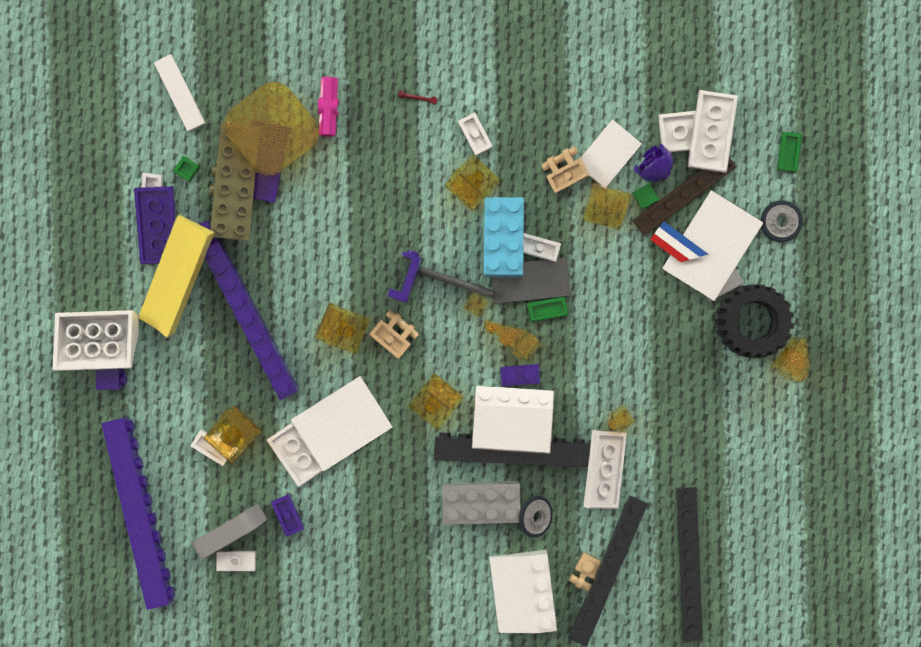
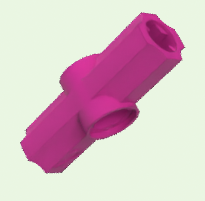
M325 76L321 77V96L318 99V115H320L319 136L336 137V121L339 112H337V105H339L338 78Z

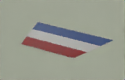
M666 222L661 224L650 239L679 262L709 255Z

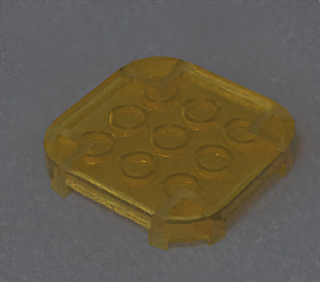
M268 82L235 105L227 113L224 122L227 137L242 152L254 167L253 169L258 174L261 173L266 176H275L281 173L287 166L310 150L317 142L319 136L318 126L313 117L285 84L279 82Z

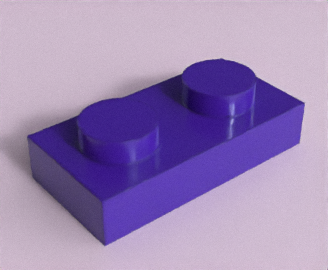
M539 364L500 367L502 386L540 383Z
M290 493L271 501L286 537L304 529Z

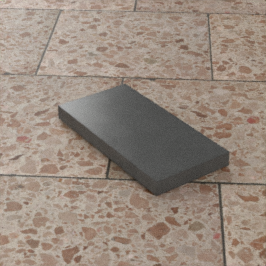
M557 258L556 262L549 260L524 262L523 278H492L494 304L571 296L567 258Z

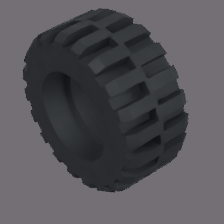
M762 284L741 286L736 290L730 291L727 294L728 296L721 300V306L716 311V314H718V318L715 319V325H718L716 332L718 336H721L723 345L727 346L731 352L743 357L765 358L768 355L776 354L778 349H783L786 345L784 342L790 340L792 336L789 333L790 329H794V323H791L794 313L789 310L791 307L789 301H785V296L782 293H777L775 288L766 287ZM750 303L763 305L771 317L769 331L760 339L746 338L738 327V315L741 309Z

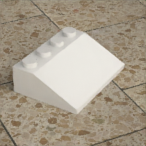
M133 310L55 313L53 371L132 368L139 334V315Z
M476 386L472 449L550 454L553 391Z
M539 550L489 557L499 633H543L557 631L547 551Z

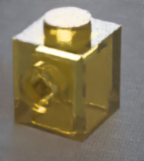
M622 404L606 415L609 419L607 423L613 431L616 429L619 433L636 422Z

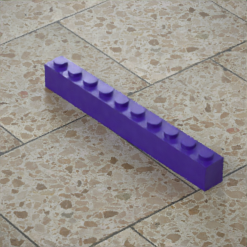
M206 220L199 224L209 230L211 228L210 221ZM213 237L205 259L279 400H282L300 389L221 239Z
M129 416L101 423L146 609L169 605L174 601L175 591L173 587H170L169 579L171 575L164 563L166 561V554L160 547L162 538L160 532L156 530L157 517L155 513H152L150 506L153 501L151 495L147 493L148 480L145 475L143 476L141 469L144 464L142 458L138 456L139 443L136 438L134 439L132 432L135 429L134 423L129 419Z

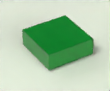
M182 156L173 172L191 182L200 166Z
M650 183L632 193L641 210L659 200Z

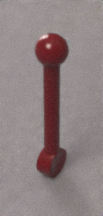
M404 91L398 92L399 98L406 97L428 101L431 104L437 103L436 97L427 98L406 94Z

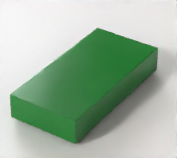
M782 132L777 165L778 171L797 172L802 134Z
M565 296L527 303L530 322L568 315Z

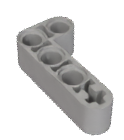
M257 503L191 544L202 560L251 532L264 523L267 518Z

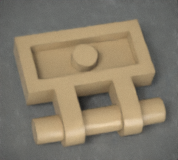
M576 146L570 149L566 148L560 155L552 156L547 159V162L541 164L544 171L551 168L553 172L546 177L554 193H558L590 176L582 158L575 161L573 159V156L579 153ZM566 160L568 165L559 169L558 164Z
M389 310L386 316L391 321L387 324L381 320L369 335L399 359L411 345L406 340L408 335L416 339L419 333L412 324L409 325L401 319V315ZM395 324L404 330L401 335L393 329Z
M583 552L575 566V570L581 572L580 575L577 577L571 574L568 581L574 583L575 587L588 591L591 584L584 580L586 576L594 578L601 561Z

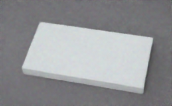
M699 90L688 168L722 173L727 172L738 100L737 95Z
M592 430L583 507L618 509L627 433Z

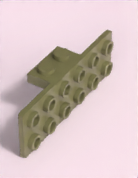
M221 122L217 162L216 166H212L211 177H215L214 185L210 184L209 196H213L210 228L211 231L215 232L213 237L249 240L259 127Z

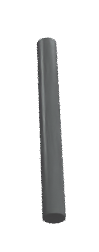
M424 267L420 270L421 275L481 295L493 297L494 290Z

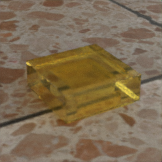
M472 292L463 308L480 317L489 300Z

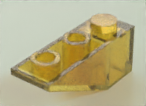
M489 320L483 321L486 324L484 328L489 333L493 334L495 332L500 336L498 341L505 347L510 345L514 349L512 353L519 360L522 358L527 360L542 344L528 330Z

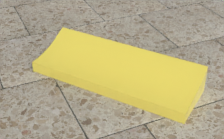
M181 215L177 216L138 317L160 331L167 338L173 335L177 329L215 233Z

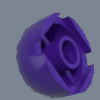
M660 144V147L655 145L642 156L645 158L639 166L635 165L634 171L643 180L658 182L670 176V171L673 167V157L663 144Z

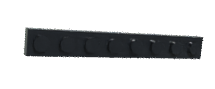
M678 487L676 489L683 641H703L697 488Z
M629 495L568 639L587 647L648 503Z

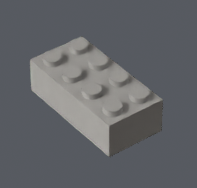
M519 481L442 484L443 525L519 523Z

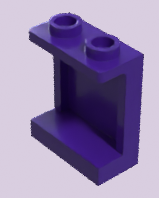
M409 249L407 253L402 252L403 257L412 260L402 291L390 289L388 293L389 297L407 303L423 260L419 257L420 254Z

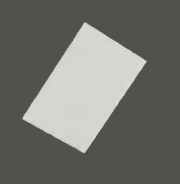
M711 190L683 236L709 255L684 262H679L670 255L662 269L715 301L763 222Z
M361 376L291 419L323 472L393 428Z

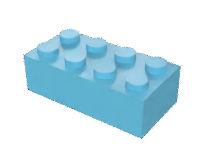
M485 197L484 276L485 278H523L524 197Z

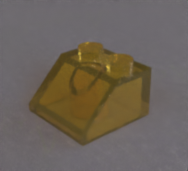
M472 155L451 175L444 186L473 211L501 182V179L477 157Z
M592 183L583 221L620 230L627 212L631 193Z
M329 302L315 338L328 345L356 354L370 318Z
M793 336L770 367L788 381L797 383L803 381L808 376L810 368L807 339Z
M434 373L408 407L438 430L464 396Z
M233 406L221 415L203 439L232 464L253 444L262 433V430L236 406Z

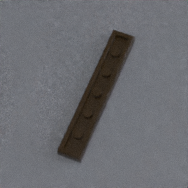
M729 157L726 173L701 169L632 221L642 235H646L737 166Z

